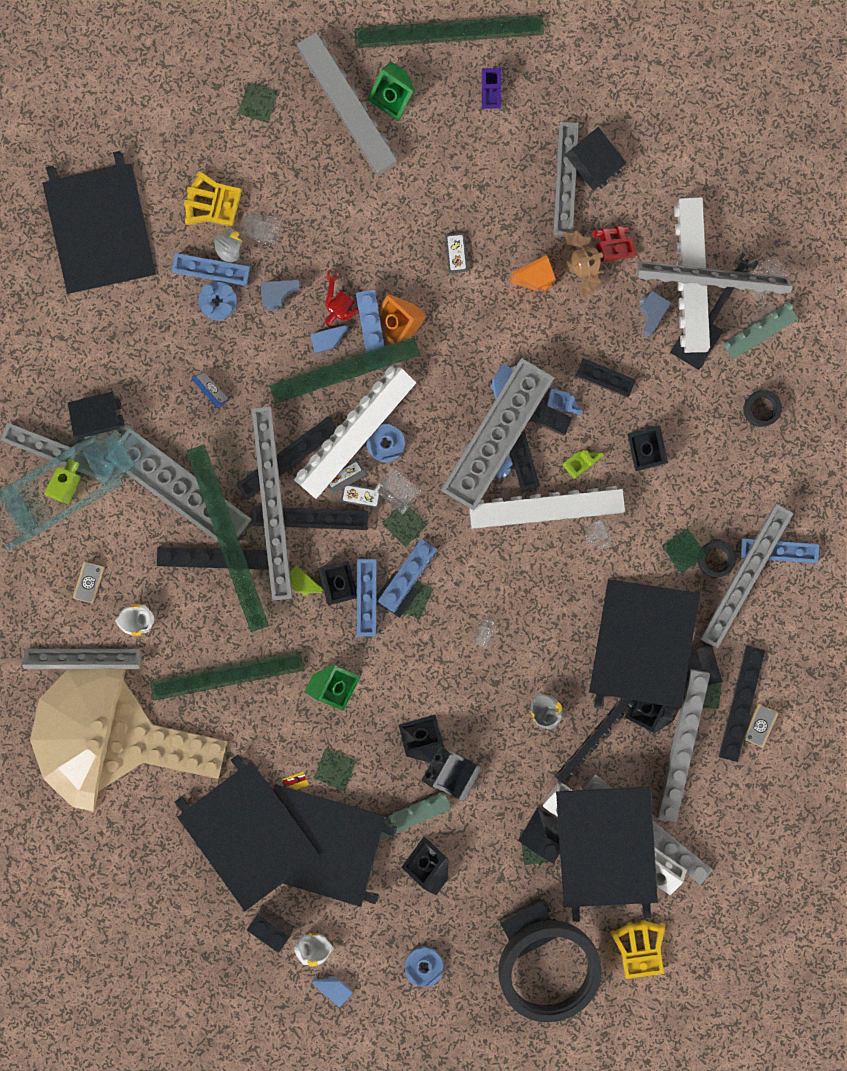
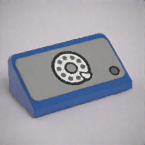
M205 372L192 377V381L217 408H221L229 401L227 396Z

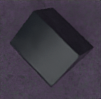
M660 426L627 434L635 471L668 464Z
M349 561L318 568L328 606L357 598Z

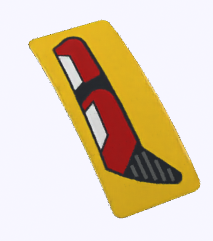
M303 771L281 779L283 786L295 790L309 786Z

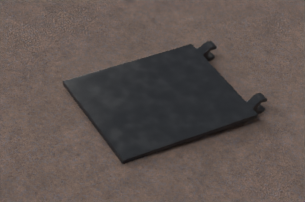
M121 151L113 152L116 163L115 167L58 179L54 165L46 167L49 181L42 182L67 294L156 275L132 163L124 164Z
M608 579L589 693L596 694L595 708L603 709L604 697L611 696L666 706L664 720H673L674 708L682 709L700 593Z
M236 755L231 759V762L238 769L235 774L192 806L188 805L183 796L174 802L182 811L177 818L242 909L246 911L320 856V854L254 763L251 761L245 765L241 757Z
M275 784L274 792L320 854V856L283 884L362 907L363 900L376 904L379 894L366 891L381 833L394 836L397 826L385 824L386 816Z
M651 787L556 791L564 907L572 908L573 922H580V907L642 904L643 918H651L650 904L658 903Z

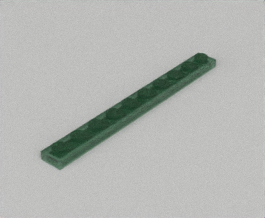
M543 15L354 28L356 49L541 36L544 35Z
M203 444L186 450L250 632L268 627L270 625L206 445Z

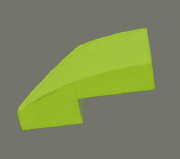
M583 450L574 454L562 465L572 478L575 479L604 455L603 453H591Z
M297 565L290 572L291 587L296 592L303 595L324 593V590Z

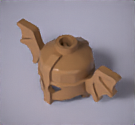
M578 231L573 233L564 232L566 244L580 248L573 251L572 258L567 261L569 272L574 271L580 278L588 277L578 287L580 297L583 299L589 294H594L595 286L602 282L598 278V274L604 273L600 267V258H603V254L597 251V245H589L590 237H583Z

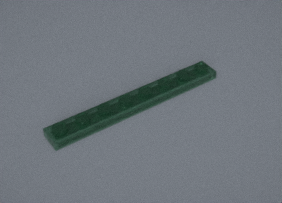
M411 337L270 385V389L277 404L420 356L421 354L415 337Z
M301 652L152 681L150 682L153 701L300 672L305 669Z

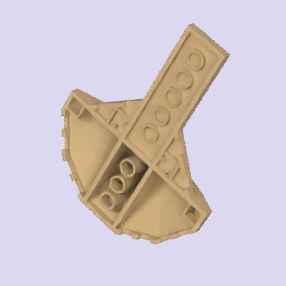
M115 668L67 669L39 698L30 738L43 779L72 807L94 811L100 790L142 763L219 779L227 740L153 725L124 680L126 669Z

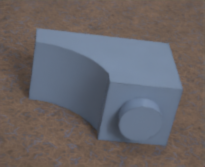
M299 280L261 282L263 308H267V311H278V307H283V301L288 295L301 291Z
M653 291L649 295L644 294L639 302L642 305L639 310L643 312L645 317V328L642 334L647 338L650 337L671 302Z

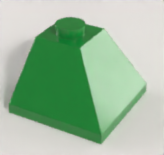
M390 62L381 69L367 100L399 121L415 89L407 72L393 62Z
M332 664L313 674L304 692L317 701L344 711L361 676Z

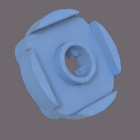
M212 282L203 286L199 294L198 303L203 314L208 318L224 320L235 311L237 297L229 285L223 282ZM216 296L223 299L219 306L212 302L213 299H216Z
M381 424L367 440V448L370 455L375 460L383 463L393 462L398 459L405 447V439L402 432L390 424ZM384 438H387V441L392 443L387 449L380 445Z
M422 946L413 949L408 954L405 961V973L409 981L414 985L429 987L437 983L442 976L443 961L435 949ZM421 962L428 963L427 971L419 969Z

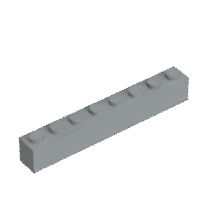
M314 33L297 44L298 51L376 176L379 177L397 165V154L393 148H388L386 144L388 141L383 132H378L376 128L378 125L373 116L369 117L366 113L368 109L362 100L359 101L356 97L358 93L355 87L349 85L346 81L348 77L345 71L339 69L336 65L338 61L333 53L329 54L326 49L328 45L323 37L319 38L318 34Z

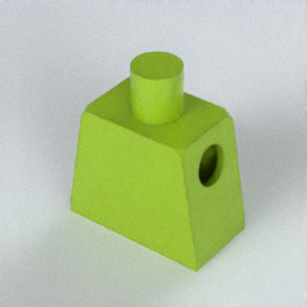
M69 459L64 469L57 467L44 495L69 505L81 479V476L75 474L80 463Z

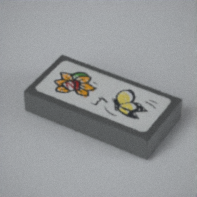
M464 233L445 235L449 274L468 272Z
M356 460L344 467L328 486L334 494L366 474L359 461Z
M350 484L343 488L341 502L378 509L382 490Z

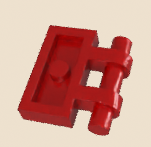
M628 226L601 227L599 230L593 231L594 238L600 237L602 241L596 244L598 252L603 254V258H600L601 262L636 256L632 237H625V234L629 232ZM614 235L616 239L611 240V236Z

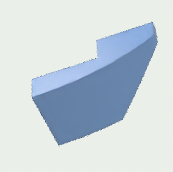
M348 326L311 334L314 352L321 353L334 349L336 346L339 347L344 333L348 331Z
M504 363L492 379L493 383L490 385L491 390L494 392L495 400L514 371Z
M553 388L549 389L545 405L571 414H583L576 404L573 395Z
M328 976L329 978L325 979L313 978L312 983L339 1007L353 994L347 985L339 979H335L334 976Z

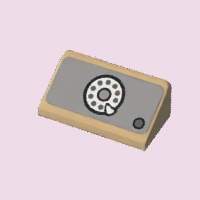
M83 562L73 599L94 604L105 567Z
M758 704L746 730L744 740L763 748L778 716V712Z

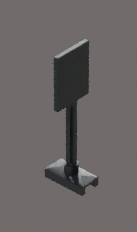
M742 252L734 261L737 265L734 271L751 272L757 267L759 262L754 261L749 264L748 259L743 260L746 254ZM726 287L708 315L710 339L708 352L684 353V347H681L680 335L670 351L671 354L697 370L701 368L723 333V330L713 325V322L735 287Z

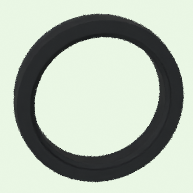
M557 920L537 922L516 933L506 944L498 967L500 987L510 1006L520 1015L538 1022L562 1021L582 1011L594 998L599 988L602 974L598 951L590 938L578 927ZM547 937H561L573 941L583 949L588 962L586 978L579 990L567 1000L553 1005H538L523 999L512 985V969L519 954L531 943Z

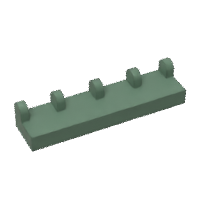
M790 302L786 303L781 308L741 331L728 341H725L722 345L730 358L734 360L797 321L798 317L793 311L792 304Z
M441 791L387 815L384 823L397 826L396 833L450 810L451 806L445 792ZM382 832L380 839H385L391 835Z

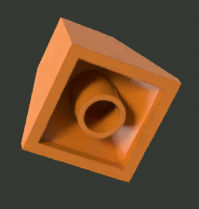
M545 255L512 272L511 283L534 291L542 289L544 292L552 288L555 276L548 256Z
M390 294L386 296L378 310L382 336L396 349L418 331L426 318V315L413 303Z

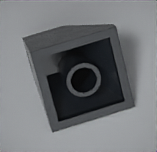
M712 645L691 650L688 673L689 669L710 673L708 686L723 682Z
M636 701L628 709L624 718L656 733L674 721L680 708H674L673 720L669 721L664 720L666 706Z
M436 715L399 725L407 757L430 763L439 747H444Z
M537 807L518 841L537 855L554 864L560 854L558 819Z
M423 837L401 868L424 890L437 895L448 880V857L426 837Z

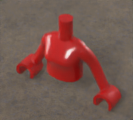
M329 269L326 274L329 286L325 306L330 314L324 322L328 326H331L336 318L348 320L359 313L358 307L350 311L355 301L342 291H339L333 298L334 285L338 278V273L335 277H331L332 269Z

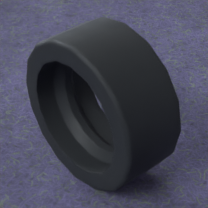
M759 390L751 394L743 406L746 420L756 427H767L775 423L780 418L782 412V403L779 397L768 390ZM758 398L769 399L773 404V414L766 420L757 419L752 413V404Z
M715 541L707 543L701 548L697 561L699 568L704 574L709 577L719 578L726 576L733 570L736 556L731 546L725 542ZM714 548L723 550L728 558L725 568L719 571L710 569L705 561L708 551Z

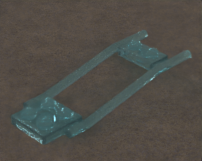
M117 433L110 435L100 442L96 435H92L0 490L1 502L21 535L4 545L7 551L42 533L123 484L119 476L133 469L136 465ZM82 450L102 487L38 526L18 489Z

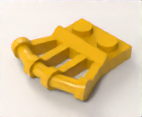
M198 171L196 174L197 178L187 188L188 196L183 204L187 217L185 224L193 225L211 222L233 227L242 190L216 183ZM204 181L215 188V193L198 188ZM199 195L213 199L212 205L195 202V196ZM193 208L209 211L210 213L209 215L194 217Z
M646 920L632 923L631 921L615 931L614 929L610 931L621 951L625 979L664 974L661 955V944L665 931L664 923L656 924ZM642 930L644 949L637 950L634 931ZM648 930L657 932L653 948H650ZM626 933H629L631 951H626L619 937Z

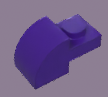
M482 68V109H501V68Z

